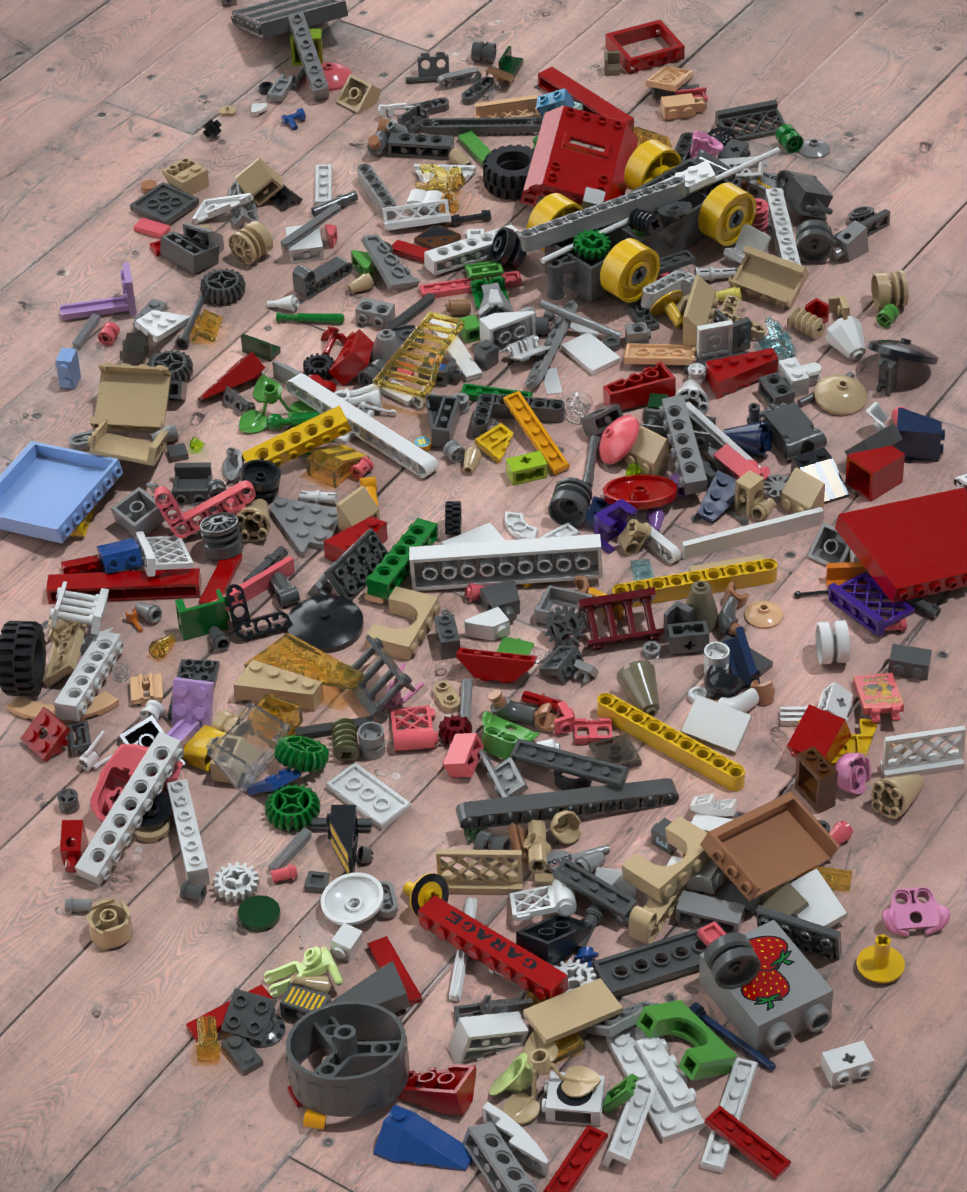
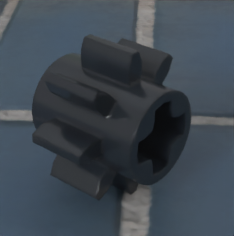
M210 119L203 126L205 129L203 131L204 135L207 138L209 136L215 138L222 131L219 128L222 124L218 120L213 121Z

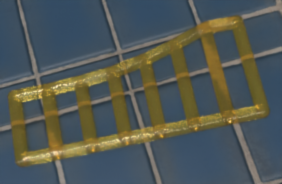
M429 312L373 379V384L416 397L426 398V395L435 387L439 366L444 354L465 326V321ZM434 319L456 326L452 329L430 323V321ZM426 328L448 334V337L443 338L422 331ZM420 338L442 344V346L437 348L414 340ZM411 347L436 354V357L431 358L406 350ZM400 357H405L433 366L432 369L400 361L399 359ZM395 366L430 376V379L425 380L391 370V368ZM388 376L424 386L425 388L422 391L382 379Z

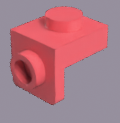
M565 701L559 702V718L554 720V733L556 736L574 731L575 714L573 709L569 708Z

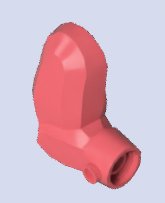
M121 744L106 763L90 799L91 809L98 820L101 822L105 820L149 747L137 744ZM163 756L159 760H164L167 756ZM176 762L173 773L169 778H166L163 788L167 789L168 782L177 781L183 762ZM152 773L149 775V777H153L157 773Z

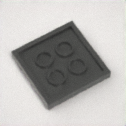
M162 182L131 203L130 210L150 220L170 225L197 206L199 198Z

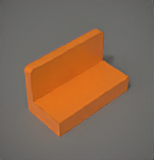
M861 562L826 563L825 578L827 588L832 583H836L839 586L865 573V567ZM863 580L857 584H866V582ZM852 589L845 590L847 592H853Z

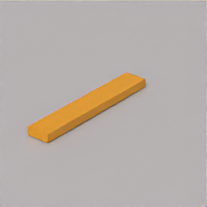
M520 391L503 397L504 403L535 449L541 451L552 474L555 476L570 469V464Z

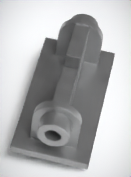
M226 386L222 400L223 403L241 416L249 410L256 409L253 402H249L238 394V391Z

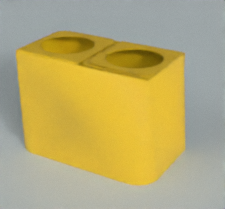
M205 724L183 746L184 760L187 764L209 772L210 761L221 736H229V734Z

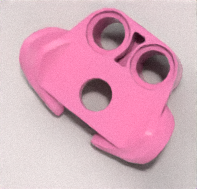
M926 887L903 888L894 892L890 908L884 910L883 918L886 928L891 933L907 937L910 936L909 929L927 928L925 935H929L943 929L948 924L950 910L944 905H938L932 891ZM923 897L927 902L922 903L917 898ZM896 899H903L906 904H899ZM918 913L921 915L922 921L920 923H913L910 920V915Z

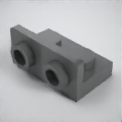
M559 645L539 668L542 676L557 675L561 684H566L577 670L574 667L576 660L584 662V659L577 645Z

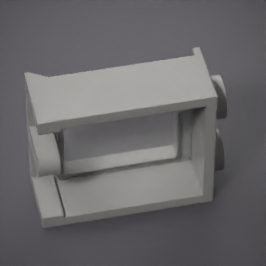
M549 585L546 592H543L541 595L540 604H537L534 610L537 624L543 623L548 625L545 618H551L549 612L553 611L556 613V607H560L562 610L563 606H567L568 611L571 607H574V613L578 612V600L591 598L593 595ZM580 611L581 615L579 616V618H585V621L582 622V625L585 626L587 622L586 613H584V611ZM565 614L559 615L556 619L561 620ZM560 624L565 629H568L566 624Z

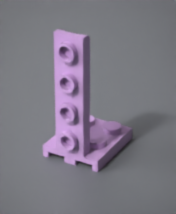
M129 262L122 263L123 270H120L124 296L60 305L61 320L88 318L93 313L96 315H107L129 311L130 316L137 315Z
M178 677L173 679L171 725L175 726L167 735L180 740L182 746L205 724L211 726L214 682Z

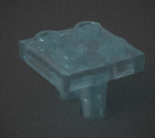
M771 316L766 318L765 323L769 334L758 340L762 349L773 348L776 354L780 352L786 358H796L794 353L795 347L790 341L792 339L788 331L784 332L782 330L783 328L779 321H774Z

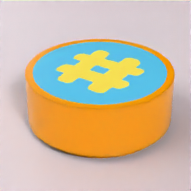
M418 436L413 440V444L427 452L431 449V439L429 437Z

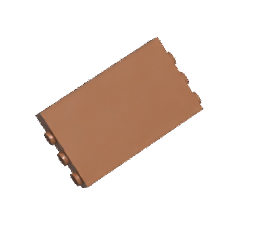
M792 792L709 831L700 844L749 902L831 860L841 847Z

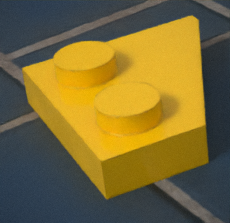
M500 423L476 438L475 445L499 464L513 438V432Z

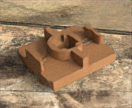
M494 65L489 66L485 71V76L492 74L493 79L496 81H509L508 85H511L515 78V75L495 68Z

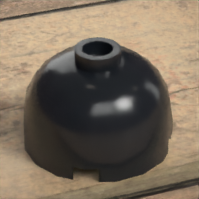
M715 665L709 667L704 677L705 688L710 693L709 697L714 700H719L721 697L731 698L739 695L745 682L738 676L726 673L727 670Z

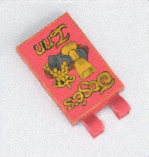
M893 673L853 676V684L864 715L870 714L872 722H881L879 714L890 713L892 721L901 720L899 712H904V703Z

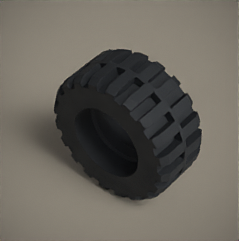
M511 144L505 147L500 146L498 149H493L491 153L489 152L483 161V183L487 191L495 197H501L504 200H521L535 149L518 144L517 146H512Z
M8 621L3 625L0 635V688L8 696H35L42 689L46 667V640L43 627L37 621Z

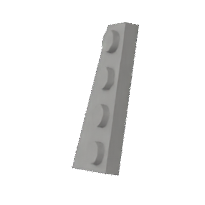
M378 234L362 237L361 242L389 290L419 285L420 280L410 274V269L400 263V258L390 252L389 246Z

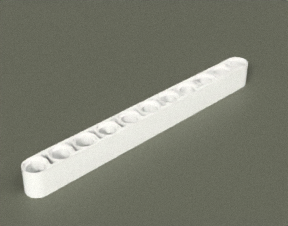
M298 374L286 382V388L291 395L321 414L340 405L352 429L350 431L352 434L419 477L425 478L439 468L435 457L306 375Z

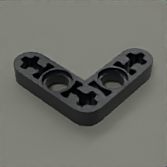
M231 584L226 588L225 595L234 632L239 638L249 639L287 628L290 618L282 611L250 619L243 588L237 584ZM233 588L239 591L236 596L238 601L242 600V603L239 602L232 605L231 602H235L234 596L230 595L233 592ZM238 606L244 608V614L241 617H236L234 614V610ZM280 615L285 618L282 621V625L273 623L274 628H271L270 617L272 621L278 620ZM260 620L267 622L265 630L260 631L257 628V623ZM253 622L255 633L251 629L247 630L245 635L239 632L242 629V625L249 628L252 627L250 623Z

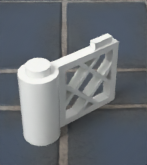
M557 879L553 881L552 885L510 893L514 921L531 919V917L555 912L560 916L568 917L574 914L577 908L574 889Z

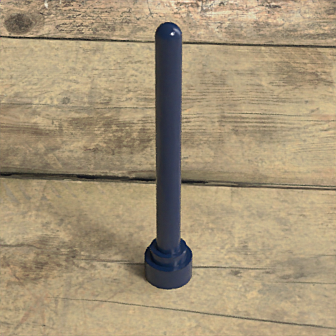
M694 1002L689 1007L713 1031L768 1070H775L776 1065L774 1062L706 1015L704 1007L699 1003Z

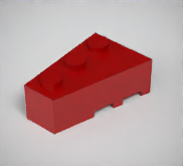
M360 329L355 333L351 332L347 336L346 343L328 372L342 386H345L369 363L374 342Z
M370 516L323 541L325 558L335 562L371 528L383 544L388 540L387 522Z

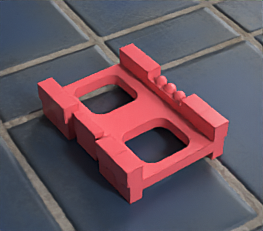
M574 718L575 745H587V742L590 744L600 742V745L612 744L611 718H599V721L597 719L595 721H586V718ZM607 728L609 729V735L599 736L597 730ZM588 729L589 735L578 736L577 730Z

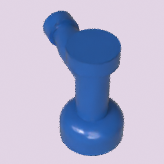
M298 108L296 113L287 116L282 115L281 119L284 125L289 123L292 130H297L298 126L294 120L299 119L303 121L306 119L303 108Z

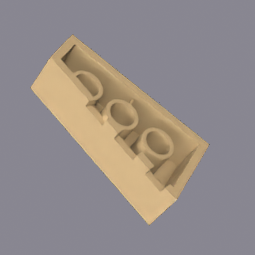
M253 659L233 685L235 702L248 700L252 701V704L260 705V702L271 703V706L274 707L288 705L290 709L315 711L324 699L321 681Z

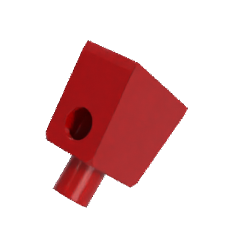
M62 820L60 854L65 871L75 873L77 872L75 866L88 847V838L83 820Z

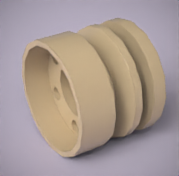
M252 221L229 237V247L239 262L250 265L272 250L273 239L268 229L262 223Z
M903 270L891 271L889 278L885 272L872 274L871 294L876 309H882L886 304L890 303L896 307L908 304L909 288Z

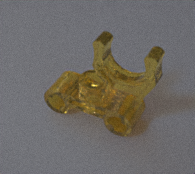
M433 163L420 164L419 168L422 174L433 173L434 176L428 182H416V189L430 191L437 188V191L443 193L442 200L448 199L449 213L457 212L460 205L456 197L457 188L462 187L466 182L462 169L459 166H453L447 170Z

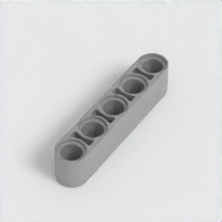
M361 164L357 167L358 182L383 218L382 208L396 206L395 199L372 166ZM394 211L386 212L387 220L396 217Z

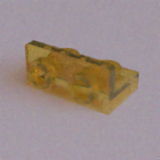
M204 309L201 315H197L194 322L197 325H194L191 331L193 335L192 341L195 342L199 336L214 343L223 317Z

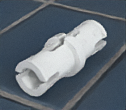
M301 490L299 493V501L312 502L319 505L321 503L337 504L338 500L337 492Z

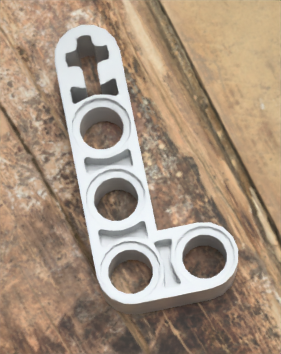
M676 270L647 285L642 290L641 307L650 309L663 295L675 290H681L685 296L690 295L695 275L684 270Z

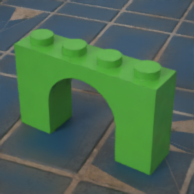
M681 1000L644 1006L636 1022V1025L649 1038L674 1035L687 1040L694 1046V1048L686 1049L678 1066L692 1081L729 1074L737 1058V1055Z

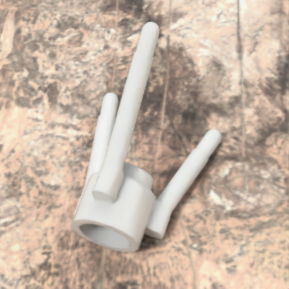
M407 103L380 104L378 116L383 117V119H390L389 117L393 116L394 110L410 109L413 106H407Z
M105 731L99 734L89 749L78 759L79 765L84 770L90 771L92 768L97 770L112 757L110 755L98 762L99 756L93 751L103 738Z

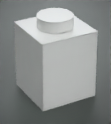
M343 923L331 940V954L338 959L350 962L362 945L363 931Z

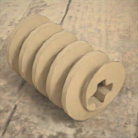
M795 307L787 319L788 326L799 332L801 331V333L815 340L819 339L825 331L826 326L823 324L822 318H817L816 315H812L810 312L806 313V310H801L800 307Z

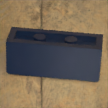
M741 626L735 628L737 637L725 640L723 643L730 649L729 664L732 674L745 682L744 689L750 687L753 680H758L760 684V680L744 628Z

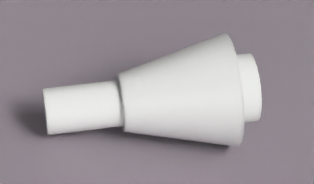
M293 294L276 301H267V307H278L295 312L296 308L299 307V300Z

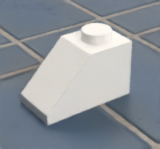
M499 607L464 620L465 635L467 637L495 641L510 635L509 619Z

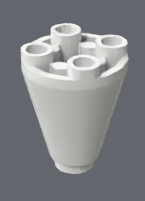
M685 381L675 396L683 395L685 403L690 402L703 415L706 414L709 409V399L706 393L696 381Z

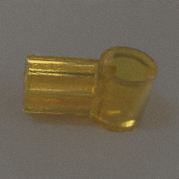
M201 1016L197 1018L198 1042H196L198 1062L221 1060L219 1040H217L216 1017Z

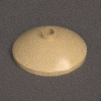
M834 374L823 377L817 382L814 389V398L817 404L825 411L835 415L847 416L856 414L865 407L867 392L864 386L856 379L847 375Z

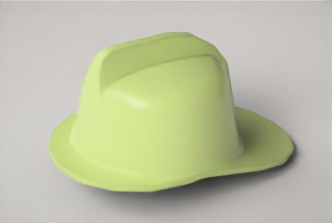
M527 1053L519 1054L510 1066L494 1081L489 1090L491 1096L498 1095L504 1090L520 1093L530 1086L533 1081V1068L527 1062Z

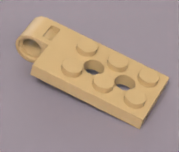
M58 619L56 627H52L53 620L49 621L50 631L48 638L53 642L42 681L46 686L59 682L64 676L72 674L75 670L87 624Z

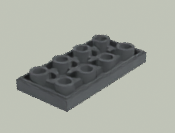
M368 529L324 574L340 597L351 600L366 585L368 575L372 574L375 567L382 562L384 556L389 552L373 529Z
M181 659L177 677L214 682L215 690L220 661ZM172 698L167 714L170 720H172Z
M758 905L756 910L757 927L775 920L791 941L803 951L821 954L826 959H840L842 954L840 931Z

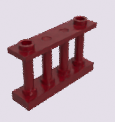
M655 587L579 599L577 609L578 612L584 611L586 613L591 640H587L585 648H591L594 651L600 650L603 646L643 639H648V641L660 639L664 633V628L656 629L650 603L656 596ZM635 602L643 604L648 631L637 632L631 606ZM622 605L624 607L629 634L618 635L613 613L614 606ZM603 608L605 610L610 637L599 638L594 616L595 609Z

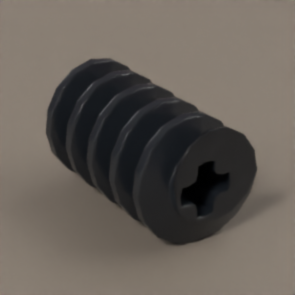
M636 208L629 215V226L631 229L653 236L658 235L663 229V223L658 214Z

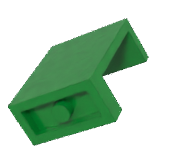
M220 589L216 590L217 601L190 608L185 607L183 599L175 600L178 628L183 641L209 635L208 631L213 626L218 627L222 631L228 630L227 621H230L229 612L226 610L228 604L226 596H222Z

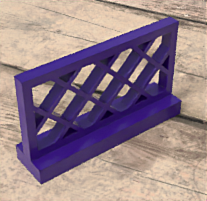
M862 573L839 586L836 583L828 585L829 601L878 637L885 634V628L915 613V608L905 601L895 603L882 602L883 599L889 600V598L876 581L866 573ZM863 580L868 583V584H857V583H859V582H861V581H863ZM852 589L853 592H847L845 590ZM856 590H867V593L856 592ZM870 590L880 591L881 593H870ZM856 598H866V601H859ZM869 599H880V602L869 601ZM869 607H877V608H879V609H878V610H872V609H870ZM881 608H893L892 611L881 610ZM895 608H900V609H905V610H904V611H895ZM881 616H887L891 618L884 620V618Z

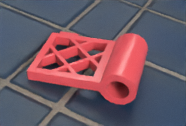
M430 705L390 709L394 751L435 748V744H438V732H434L432 726V719L435 718L434 708H430ZM418 713H426L422 717L417 715ZM396 715H405V717L400 719ZM410 719H413V720H415L416 722H414L413 724H411V723H409V722H407V721H409ZM421 724H423V725H426V726H428V727L419 728L418 726H420ZM401 726L406 727V729L397 730Z

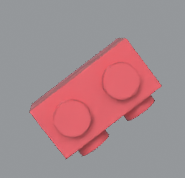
M477 733L455 734L443 762L444 768L451 778L473 776L480 758L478 751L484 748Z

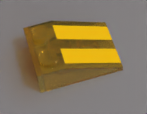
M342 443L318 448L306 458L307 475L333 488H337L352 475L350 472L352 465L358 464L362 457H368L369 459L370 457Z

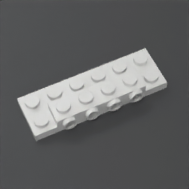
M638 1026L620 1032V1035L615 1038L606 1037V1043L625 1077L633 1073L639 1077V1081L657 1088L647 1116L663 1143L705 1128L704 1120L695 1107V1101H697L696 1092L693 1088L688 1089L686 1075L683 1071L679 1072L677 1070V1060L673 1054L669 1056L667 1052L668 1046L664 1038H649Z

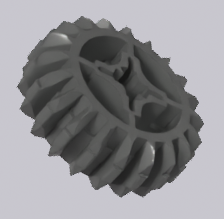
M220 268L218 271L214 270L213 272H208V275L203 276L200 283V292L206 301L212 304H232L233 301L237 302L245 294L246 283L243 275L238 271L235 272L234 269L228 270V268L222 270Z
M172 349L171 351L158 352V354H153V357L149 358L147 365L150 367H156L157 365L168 367L171 372V380L187 383V380H190L191 375H193L192 360L189 355H186L185 352L180 353L179 350L173 351Z

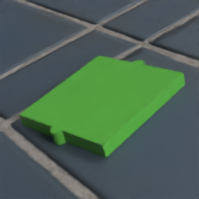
M505 636L496 652L530 655L534 643L521 640V638L515 639Z

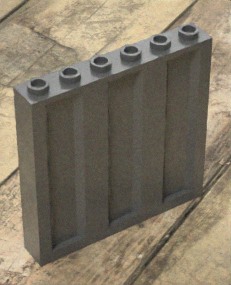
M270 0L233 10L231 21L235 26L266 39L291 32L288 20L289 14L303 11L309 27L348 16L345 0Z

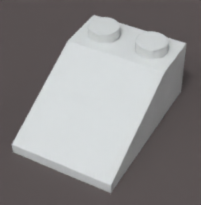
M534 311L494 313L479 319L480 343L487 339L498 346L499 354L506 352L508 344L521 341L531 335L536 336Z

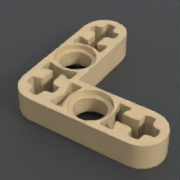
M727 295L720 311L732 322L743 319L736 315L740 299L734 295ZM751 321V338L763 339L766 328L761 324Z

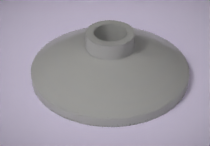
M819 139L804 140V144L798 152L806 158L818 159L829 154L830 146L825 141Z

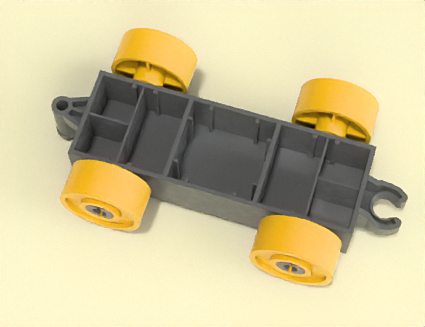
M648 140L638 146L630 156L624 172L625 185L631 190L629 193L655 185L699 163L692 159L682 163L677 151L658 140ZM718 170V171H715L714 173H715V176H717V175L722 174V173H724V172H726V171H728V170ZM729 177L678 200L690 203L692 209L676 220L660 216L663 229L656 236L644 233V237L640 238L635 235L634 231L631 232V228L627 224L605 235L609 236V241H611L609 253H606V256L601 255L600 259L597 257L591 259L589 256L585 258V255L579 256V252L572 250L546 262L545 273L548 275L547 296L551 300L562 299L563 286L591 303L600 300L602 296L609 292L624 302H635L641 299L643 288L656 281L660 270V258L680 252L686 247L698 243L705 236L724 246L736 243L743 225L748 224L751 226L754 221L756 200L750 193L742 189V178H735L733 183L728 180ZM550 194L543 198L533 209L527 223V229L583 210V208L562 194ZM617 222L611 223V224H609V225H606V226H603V227H600V228H597V229L600 231V230H602V229H604V228H606V227H609V226H611V225H613V224H615V223H617ZM574 237L540 249L547 256L572 244Z

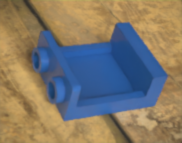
M134 538L97 546L101 566L104 565L107 574L143 566L140 547Z

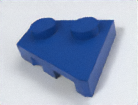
M286 767L279 770V774L270 775L264 778V780L245 788L248 795L274 791L302 776L301 772Z

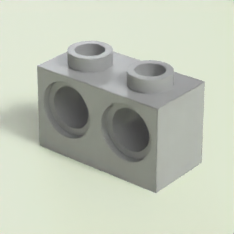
M363 297L355 309L356 323L387 329L386 325L396 318L395 304Z

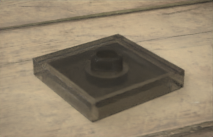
M627 733L589 743V749L594 759L625 766L629 769L642 766V760Z

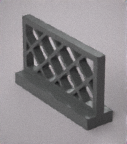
M776 99L718 110L715 115L716 126L730 128L737 135L735 140L739 141L775 135L777 128L774 125L782 126L785 122L777 108L778 103ZM766 120V121H768V122H771L772 124H771V125H767V124H764L763 122ZM751 123V124L756 125L757 127H756V128H752V127H750V126H748V125ZM736 126V127L742 128V130H741V131H737V130H735V129H733V128ZM762 127L767 129V131H760L759 128ZM747 130L752 132V134H745L743 132Z

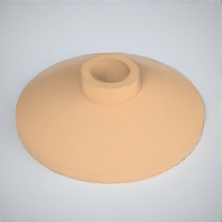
M757 601L747 606L744 617L753 627L769 629L781 623L783 611L773 602Z

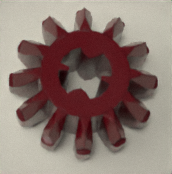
M451 714V717L444 716V720L440 721L438 732L440 739H442L444 744H451L455 734L472 733L471 722L467 717H461L460 714L458 716Z

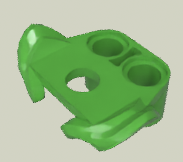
M485 711L483 714L482 724L484 730L481 741L484 745L483 751L506 760L511 757L518 739L531 742L540 735V732L534 733L532 730L496 717L488 711Z

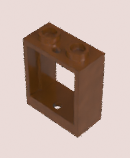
M814 746L798 753L796 758L795 789L818 814L834 807L836 803L838 771Z

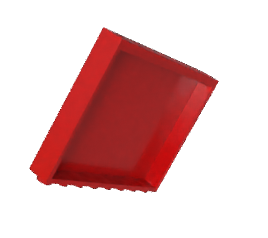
M966 487L838 515L835 525L836 531L892 603L967 586Z

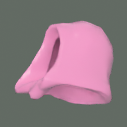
M694 131L692 145L689 150L690 159L697 157L699 149L707 151L714 157L723 151L724 146L717 139L704 132Z

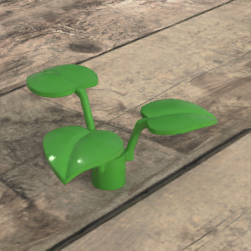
M262 374L256 382L253 395L258 402H264L262 413L257 410L245 412L240 418L239 430L248 434L264 431L267 428L266 419L268 417L264 416L267 403L274 404L277 400H280L284 408L289 412L288 417L292 413L318 411L302 401L293 402L291 408H289L281 396L282 386L277 381Z

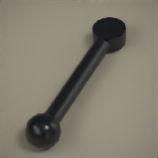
M828 588L821 591L794 592V597L828 595Z

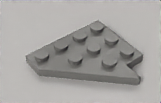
M277 496L270 507V514L303 558L309 547L324 550L323 541L336 535L338 531L337 508Z

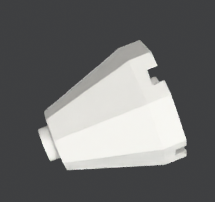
M847 316V320L843 318L836 320L827 328L828 336L826 335L825 339L850 360L861 359L866 350L862 324L853 316Z

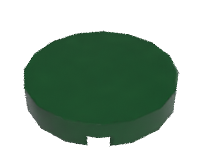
M263 895L253 896L244 900L238 909V919L244 929L251 932H264L269 927L270 929L275 927L281 916L279 904L273 898Z

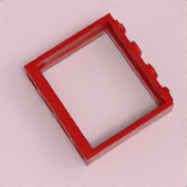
M661 19L605 34V47L608 51L620 52V64L628 74L684 60L685 46ZM659 36L670 46L669 48L635 57H630L622 48V46Z

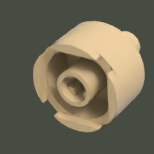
M105 899L91 907V911L87 914L90 938L101 950L106 951L131 941L133 932L129 908L124 902L118 903L114 902V899Z

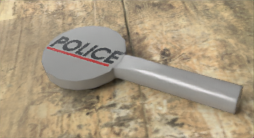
M606 844L575 854L563 850L553 851L547 856L546 867L549 871L554 872L564 857L574 863L578 857L599 851L605 854L610 852V848Z

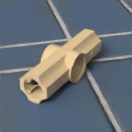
M532 820L528 823V836L523 843V847L528 850L529 870L533 873H542L547 869V855L551 850V845L546 842V826L542 820Z

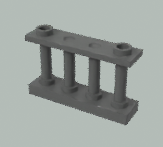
M645 408L643 423H639V425L667 438L668 431H664V417L660 416L659 409ZM706 416L714 425H716L717 417ZM690 417L698 449L709 451L711 433H707Z
M367 635L365 638L371 646L352 666L349 665L347 667L340 663L336 669L369 714L381 723H384L388 719L384 713V707L404 687L412 692L416 689L411 684L412 679L400 670L383 648L385 644L378 637L374 639ZM377 652L380 658L361 678L357 677V671ZM386 664L389 670L370 690L366 689V683ZM395 676L398 682L379 702L375 701V695Z

